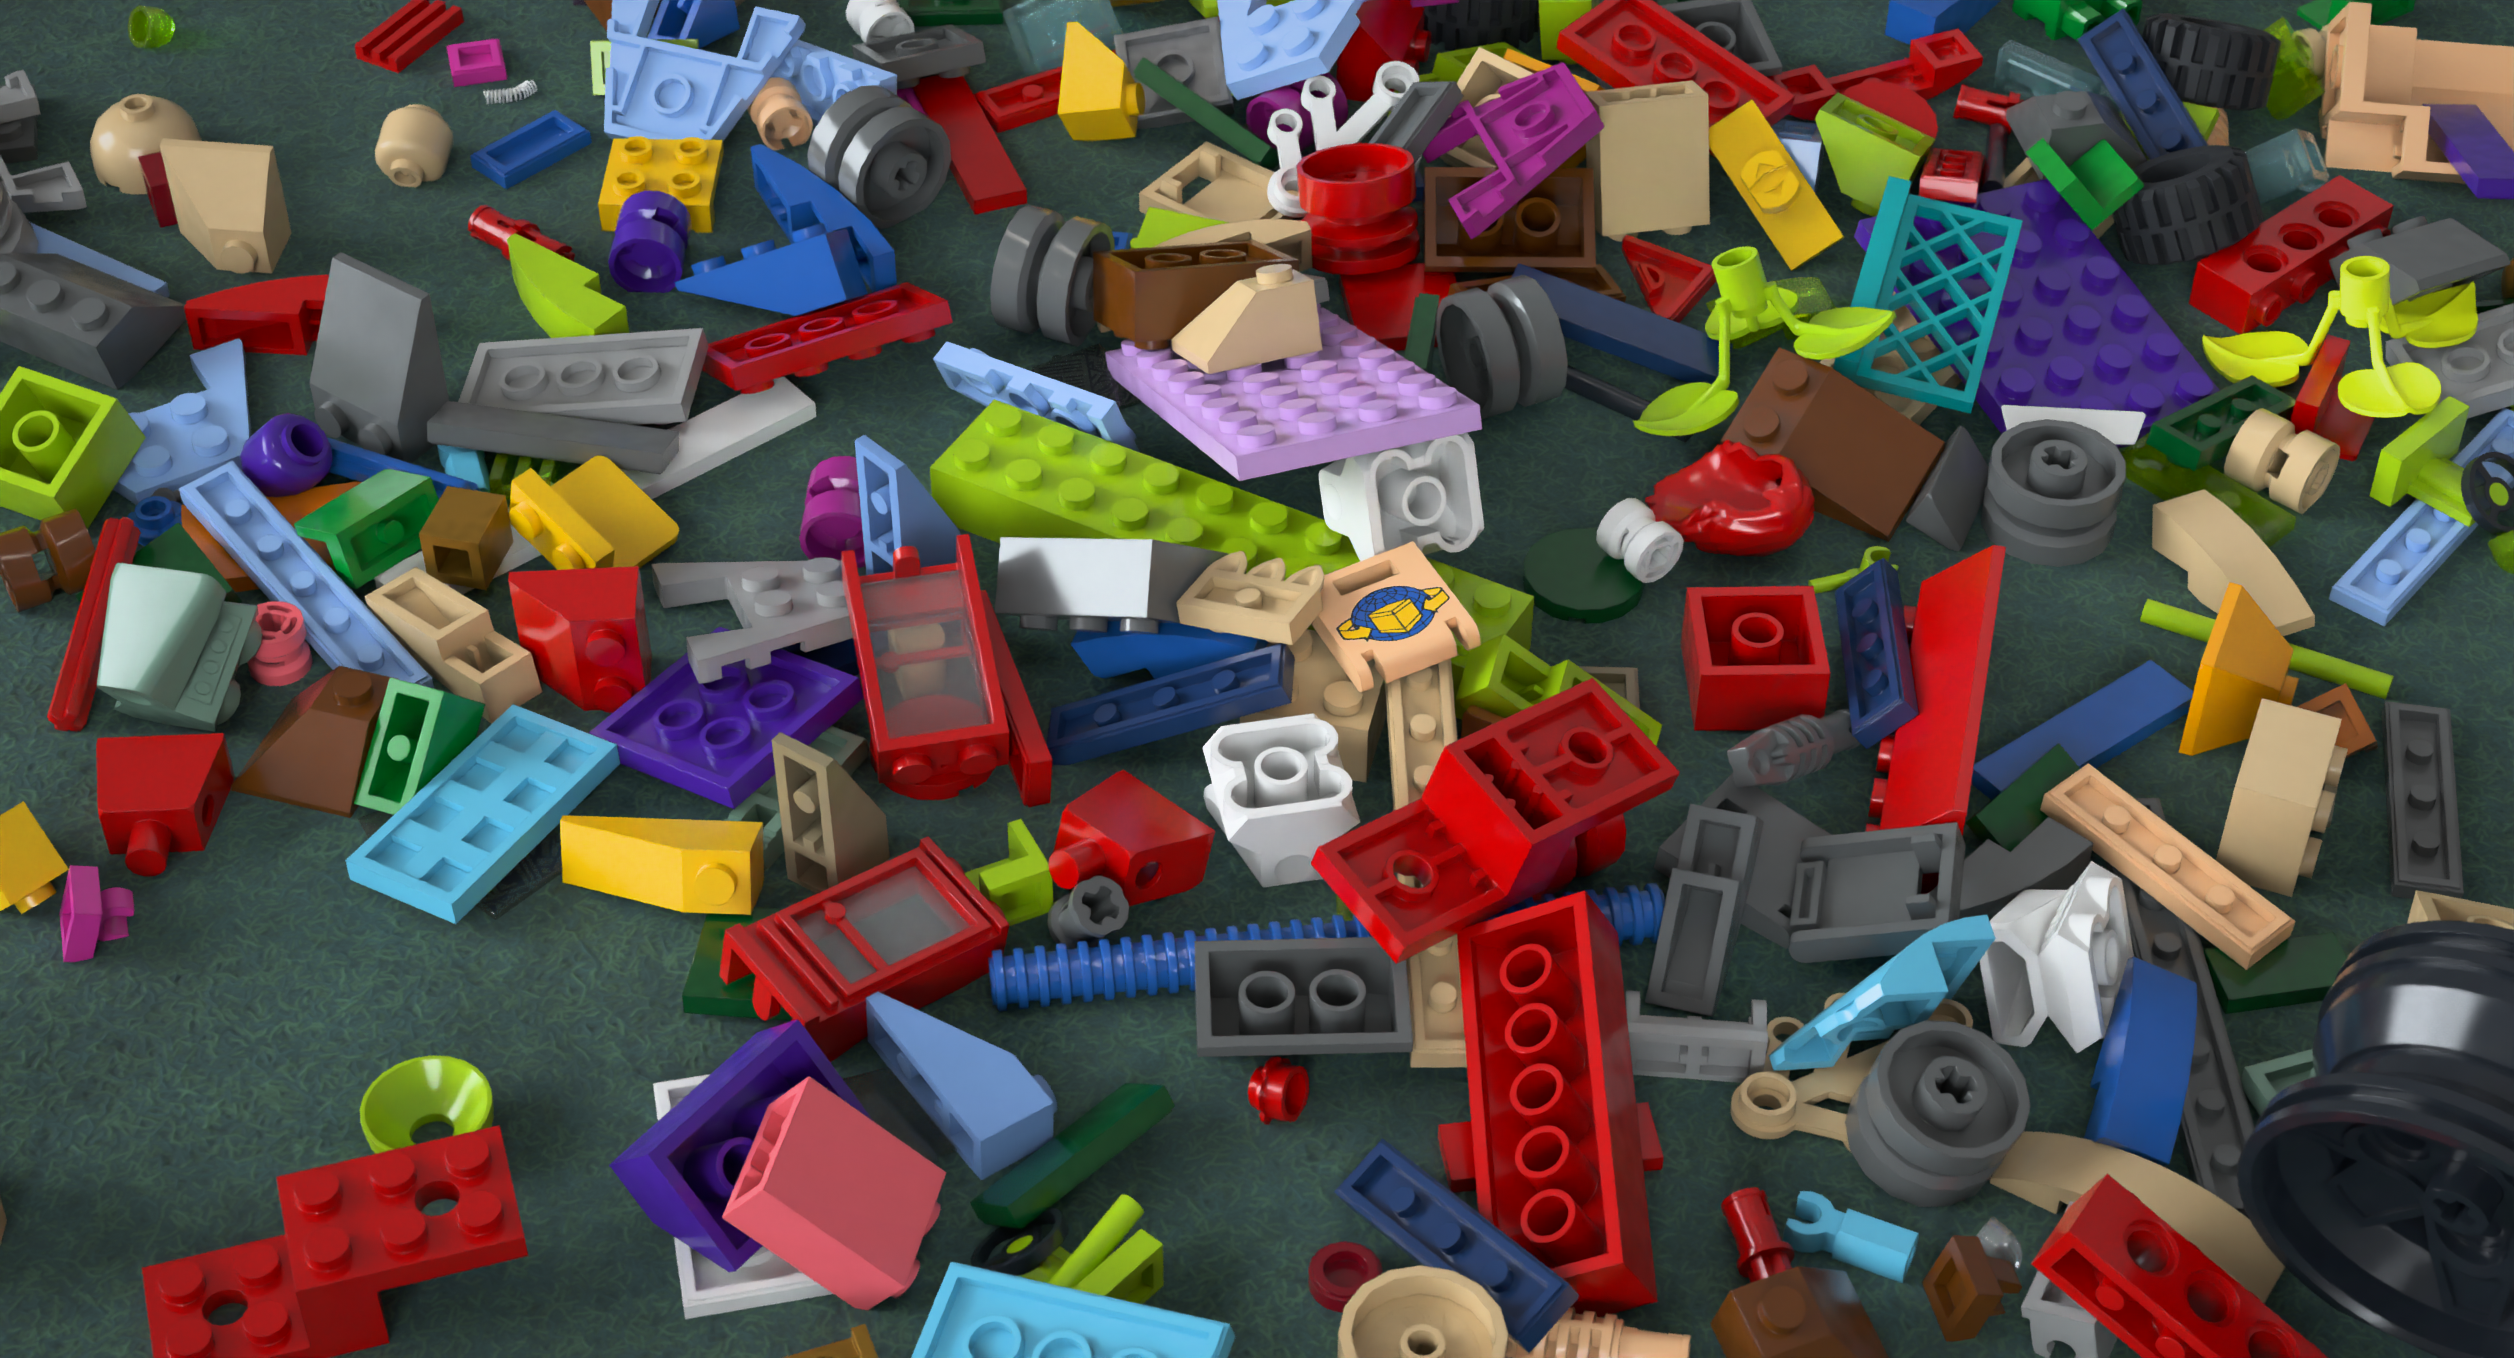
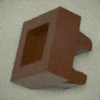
M1953 1235L1922 1281L1945 1341L1950 1342L1975 1338L1989 1316L2005 1314L2001 1299L2004 1296L2003 1293L2017 1294L2022 1289L2012 1262L1987 1256L1977 1236Z

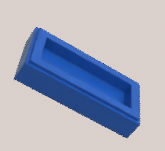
M554 110L470 155L472 167L507 190L591 144L590 131L557 110Z

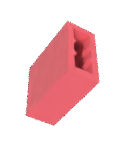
M809 1076L768 1105L722 1218L852 1307L869 1310L890 1296L893 1298L900 1297L915 1280L920 1268V1262L916 1259V1255L923 1237L929 1232L939 1216L941 1206L936 1200L947 1172Z

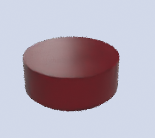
M1335 1242L1326 1245L1315 1253L1309 1264L1308 1285L1311 1295L1323 1307L1343 1313L1345 1305L1358 1289L1366 1282L1382 1274L1381 1262L1372 1250L1358 1243Z

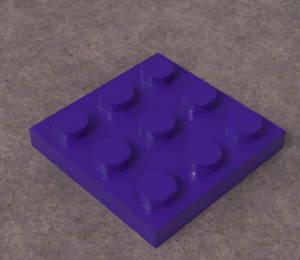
M719 626L711 633H718L731 630ZM783 649L770 651V664L749 669L746 667L744 659L721 666V679L699 684L688 661V653H686L591 730L589 734L617 744L620 764L735 809L775 775L772 739L781 732L809 745L861 701L864 696L859 677Z

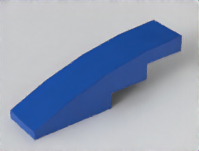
M762 144L751 146L755 188L791 244L794 243L791 235L792 232L824 223L827 233L847 229L861 275L872 292L897 285L894 249L859 209L838 190L802 165Z

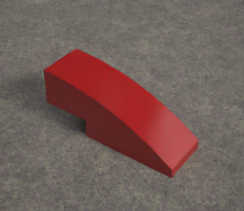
M329 274L297 276L257 282L188 300L184 306L193 349L206 350L240 338L243 343L244 352L307 355L312 342L318 339Z

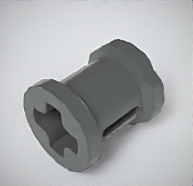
M1094 876L1090 880L1080 882L1075 886L1072 893L1066 894L1054 902L1048 912L1047 925L1049 933L1056 944L1065 943L1067 949H1076L1078 941H1087L1089 947H1095L1098 945L1099 939H1103L1107 934L1114 933L1123 927L1128 919L1129 903L1124 897L1120 885L1110 878Z

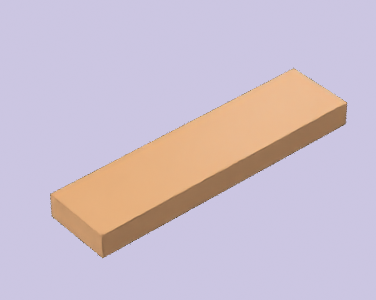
M2089 763L2044 794L2040 808L2042 812L2093 842L2092 851L2244 969H2249L2291 936L2295 920Z

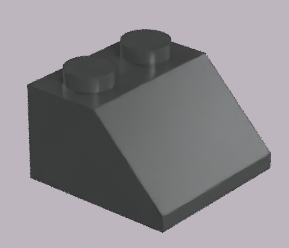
M2419 216L2392 227L2393 235L2383 237L2380 228L2357 235L2347 240L2350 250L2329 260L2339 291L2340 267L2344 261L2358 256H2374L2385 260L2390 266V297L2393 306L2405 300L2409 302L2435 291L2477 281L2511 264L2506 252L2455 219L2447 218L2428 224L2425 216Z

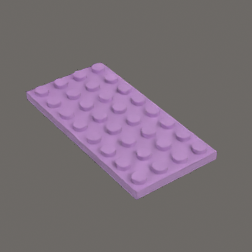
M1319 303L1317 304L1323 349L1321 351L1213 374L1204 372L1175 353L1172 349L1171 340L1170 347L1145 350L1136 348L1132 340L1126 339L1121 342V349L1105 352L1107 369L1110 371L1111 377L1239 481L1482 429L1479 404L1437 379L1435 375L1421 369L1414 362L1397 354L1393 349H1389L1376 341L1374 337L1368 336L1357 329L1356 326L1344 321L1337 314H1333L1324 307L1321 308Z

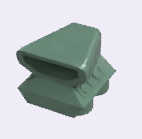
M117 563L110 579L97 688L117 700L114 710L129 716L167 725L215 732L217 725L227 721L235 713L239 705L241 691L239 684L234 679L238 667L248 662L257 653L261 645L262 630L256 621L258 606L224 601L226 597L225 589L216 579L207 574Z

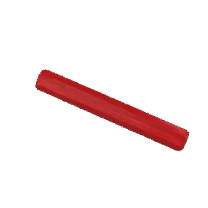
M110 517L103 524L47 715L48 720L59 731H81L88 719L97 687L110 579L117 563L132 564L141 534L140 530L134 526V521L128 517H122L121 519Z

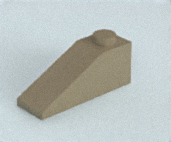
M781 732L772 739L788 879L815 893H819L888 860L890 855L887 822L884 812L834 758Z

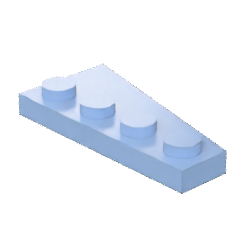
M797 40L770 77L784 78L796 87L802 104L807 108L815 127L824 112L842 95L860 86L880 85L897 95L896 74L801 40Z
M947 341L933 358L949 388L986 407L995 399L1139 452L1134 441L1136 439L1135 433L1126 425L1116 402L1111 399L992 358L976 348L967 349Z

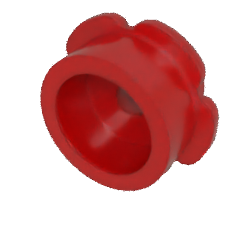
M1273 1056L1268 1059L1264 1066L1258 1067L1251 1076L1248 1086V1100L1253 1108L1261 1111L1259 1113L1260 1120L1266 1125H1269L1272 1119L1295 1122L1308 1100V1074L1302 1066L1292 1065L1287 1058Z

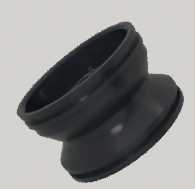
M2446 920L2412 922L2394 926L2362 941L2351 951L2340 968L2319 1011L2317 1031L2314 1036L2312 1050L2316 1076L2296 1082L2283 1089L2270 1100L2263 1110L2238 1160L2237 1183L2239 1194L2252 1225L2277 1259L2307 1288L2337 1311L2438 1358H2514V930L2489 924Z

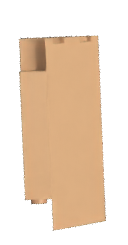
M2349 2L2328 24L2324 77L2315 85L2316 95H2322L2321 108H2319L2318 114L2321 137L2326 139L2325 167L2391 172L2392 178L2466 184L2428 134L2431 107L2422 106V104L2477 105L2514 151V47L2417 40V28L2370 25L2372 3Z

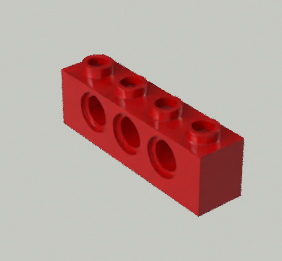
M2339 175L2262 222L2242 240L2223 250L2214 252L2199 261L2188 304L2238 334L2248 333L2260 324L2269 326L2277 320L2282 310L2295 302L2306 303L2320 286L2331 279L2335 280L2329 260L2350 250L2347 240L2379 228L2383 237L2391 235L2388 226L2394 205Z
M2108 1173L2067 1209L2031 1263V1265L2142 1358H2328L2316 1345L2305 1339L2263 1304L2256 1295L2245 1289L2203 1254L2195 1244L2185 1239L2142 1203L2135 1194L2124 1188Z

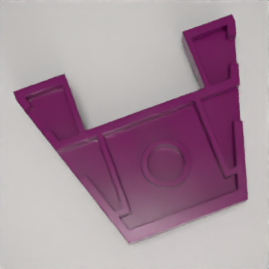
M1564 62L1499 87L1498 92L1501 97L1474 108L1468 100L1460 102L1451 113V117L1446 120L1422 153L1426 162L1430 163L1468 139L1479 135L1497 164L1498 170L1448 199L1470 239L1481 234L1605 128L1597 111Z

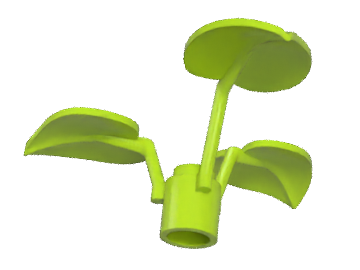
M1745 246L1725 251L1714 258L1711 264L1721 298L1715 301L1716 306L1705 324L1707 336L1711 339L1719 340V374L1717 379L1712 384L1706 382L1688 383L1666 391L1645 408L1638 421L1633 420L1634 427L1654 435L1683 436L1712 428L1729 417L1740 403L1738 393L1726 390L1730 384V340L1742 337L1750 332H1756L1759 329L1774 327L1785 321L1792 333L1799 336L1794 342L1795 352L1798 355L1808 359H1833L1852 353L1870 343L1897 318L1896 312L1865 307H1842L1820 312L1809 323L1801 322L1793 315L1800 305L1797 294L1791 290L1777 287L1774 281L1767 282L1756 248Z

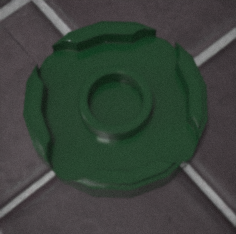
M1568 528L1547 534L1530 547L1523 562L1524 592L1534 596V605L1553 618L1569 621V617L1585 618L1584 624L1603 623L1623 617L1638 605L1645 583L1639 581L1627 571L1624 559H1615L1599 547L1596 541L1597 529Z

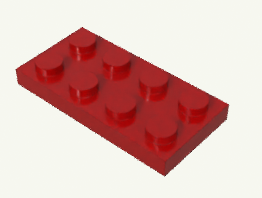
M1604 0L1559 32L1556 49L1615 89L1693 80L1708 94L1709 128L1752 99L1771 127L1788 115L1795 99L1793 94L1653 0ZM1709 148V154H1711L1712 156H1714V154L1712 153V151H1711L1710 148Z
M905 282L709 343L702 371L735 391L740 390L742 394L759 393L772 388L775 385L774 379L794 373L797 377L812 376L826 371L829 368L828 362L848 356L851 360L870 358L883 351L882 345L902 339L904 343H914L929 339L936 334L935 328L953 323L948 300L909 282Z

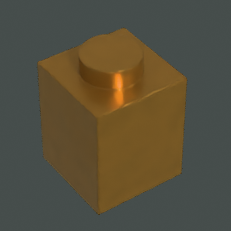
M447 486L419 533L426 573L442 583L487 590L513 544L506 495Z

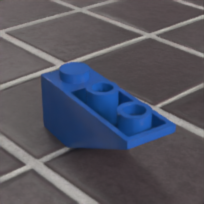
M824 223L792 232L791 235L794 243L776 249L773 239L741 249L744 260L726 265L724 256L693 264L691 268L694 276L674 282L678 291L794 316L867 295L847 229L827 233Z

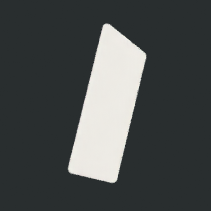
M2002 405L2001 407L2007 430L2030 421L2044 419L2069 421L2098 431L2116 445H2134L2146 417L2145 413L2136 411Z

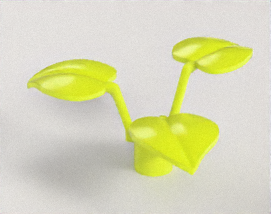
M2374 256L2353 257L2344 261L2340 267V291H2330L2328 293V307L2309 347L2303 339L2295 334L2281 331L2252 332L2224 338L2203 335L2202 347L2212 367L2234 384L2253 375L2274 388L2289 385L2299 378V366H2309L2314 363L2332 322L2340 309L2341 314L2345 316V320L2349 325L2357 328H2369L2371 359L2374 368L2353 371L2341 379L2338 384V397L2344 407L2352 412L2369 417L2390 418L2404 416L2407 413L2414 415L2426 414L2433 411L2440 402L2441 385L2439 379L2430 369L2419 363L2406 362L2386 368L2383 360L2381 331L2390 334L2393 339L2405 337L2410 344L2422 348H2440L2463 343L2473 337L2478 326L2476 287L2472 281L2467 284L2429 293L2411 302L2405 300L2393 306L2390 297L2389 264L2385 260Z

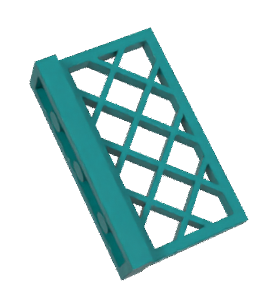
M1889 176L1850 307L1894 311L1909 304L1922 322L1901 332L1898 331L1892 322L1883 332L1887 337L1886 339L1880 341V334L1864 347L1835 358L1833 369L1863 388L1971 414L2023 220L1909 194L1912 181ZM1915 216L1940 221L1947 232L1925 241L1913 225ZM1980 232H1986L2006 237L2004 246L1983 255L1969 237ZM1909 242L1912 248L1906 250L1907 244ZM1957 244L1969 259V262L1947 270L1935 252ZM1922 259L1935 277L1912 286L1900 268ZM1999 263L1996 273L1992 266ZM1979 272L1992 291L1970 300L1957 282ZM1896 286V288L1899 290V293L1893 295ZM1944 288L1957 307L1935 316L1922 298ZM1984 309H1986L1985 317L1980 313ZM1967 318L1979 334V337L1957 346L1944 327ZM1932 334L1944 350V353L1922 362L1909 343ZM1893 350L1899 353L1909 369L1896 375L1872 369L1874 359ZM1974 354L1973 361L1971 364L1967 357ZM1954 364L1967 381L1965 390L1961 391L1940 386L1931 374Z

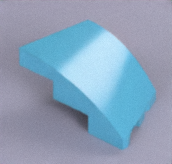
M1988 915L1964 917L1944 923L1921 935L1781 1043L1769 1055L1773 1071L1833 1067L1851 1041L1888 1039L1895 1029H1902L1928 1020L1944 998L1952 999L1996 939Z

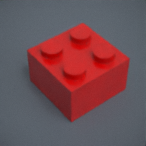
M1814 586L1687 588L1681 649L1694 731L1761 730L1799 715H1812L1818 719L1824 717L1831 673Z

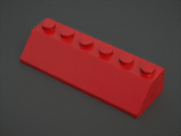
M1992 545L1922 581L1917 607L1904 606L1903 612L1908 644H1911L1909 652L1919 715L1896 729V735L1889 734L1881 740L1876 771L1889 773L1888 780L1874 778L1868 817L1880 818L1881 823L1880 826L1867 823L1865 832L1957 822L1963 835L2006 551L2004 546ZM1939 873L1923 874L1921 894H1928L1938 885Z
M1585 890L1463 928L1457 933L1478 1213L1570 1284L1580 1296L1570 1307L1575 1309V1314L1583 1315L1584 1310L1596 1312V1317H1602L1606 1313L1613 1314L1658 1302L1618 932Z

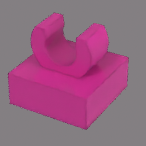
M74 865L69 867L59 913L64 962L92 959L97 939L103 942L129 936L127 916L134 915L133 893L131 890L118 887L100 892L98 867Z

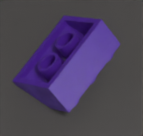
M799 1019L757 1032L609 1166L652 1223L724 1270L734 1272L753 1256L762 1245L724 1220L722 1216L768 1105L810 1076L872 1121L873 1119Z

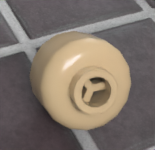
M413 104L390 112L383 122L375 148V162L381 171L398 186L416 188L420 186L422 181L438 180L446 170L453 146V132L442 116L428 106Z

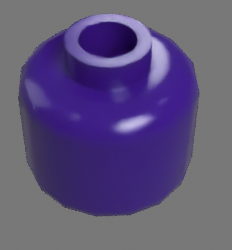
M285 413L271 418L244 443L240 460L243 473L265 496L283 497L297 495L317 485L329 473L333 455L330 442L324 431L315 422L302 415Z

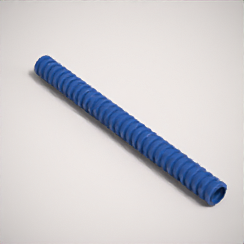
M1646 883L1642 891H1639L1636 885H1626L1622 893H1618L1615 887H1605L1602 895H1597L1594 889H1585L1618 932L1619 947H1621L1623 940L1627 939L1634 946L1641 945L1646 937H1650L1652 943H1657L1665 906L1664 894L1657 883ZM1572 891L1563 892L1562 895H1561V897H1565V896L1574 894V892H1572ZM1546 893L1542 894L1540 901H1534L1531 896L1481 922L1552 901L1555 898L1553 894ZM1353 914L1352 920L1345 921L1342 915H1333L1329 923H1323L1321 917H1312L1310 925H1302L1301 920L1292 919L1290 920L1289 927H1281L1278 921L1269 922L1268 929L1261 930L1258 924L1253 923L1248 924L1247 931L1238 932L1237 927L1233 925L1227 926L1226 933L1217 934L1215 928H1206L1203 936H1196L1194 930H1185L1183 938H1174L1172 932H1165L1162 935V940L1154 941L1150 934H1145L1141 936V942L1134 943L1131 942L1129 936L1121 937L1120 944L1110 945L1109 940L1106 938L1099 939L1098 946L1089 947L1087 941H1078L1076 949H1067L1065 943H1057L1056 951H1045L1044 945H1038L1034 947V953L1024 954L1022 947L1013 948V955L1003 956L1000 949L992 950L991 957H988L992 1003L996 1005L998 1012L1007 1011V1004L1018 1003L1019 1009H1028L1030 1001H1039L1041 1007H1049L1050 999L1059 998L1063 1005H1068L1072 1003V997L1082 996L1084 1003L1093 1002V996L1097 994H1103L1105 1000H1114L1115 993L1125 992L1127 998H1135L1136 990H1146L1148 996L1157 995L1158 988L1167 987L1168 992L1173 994L1178 993L1179 986L1188 985L1190 991L1193 992L1195 991L1194 941L1373 936Z

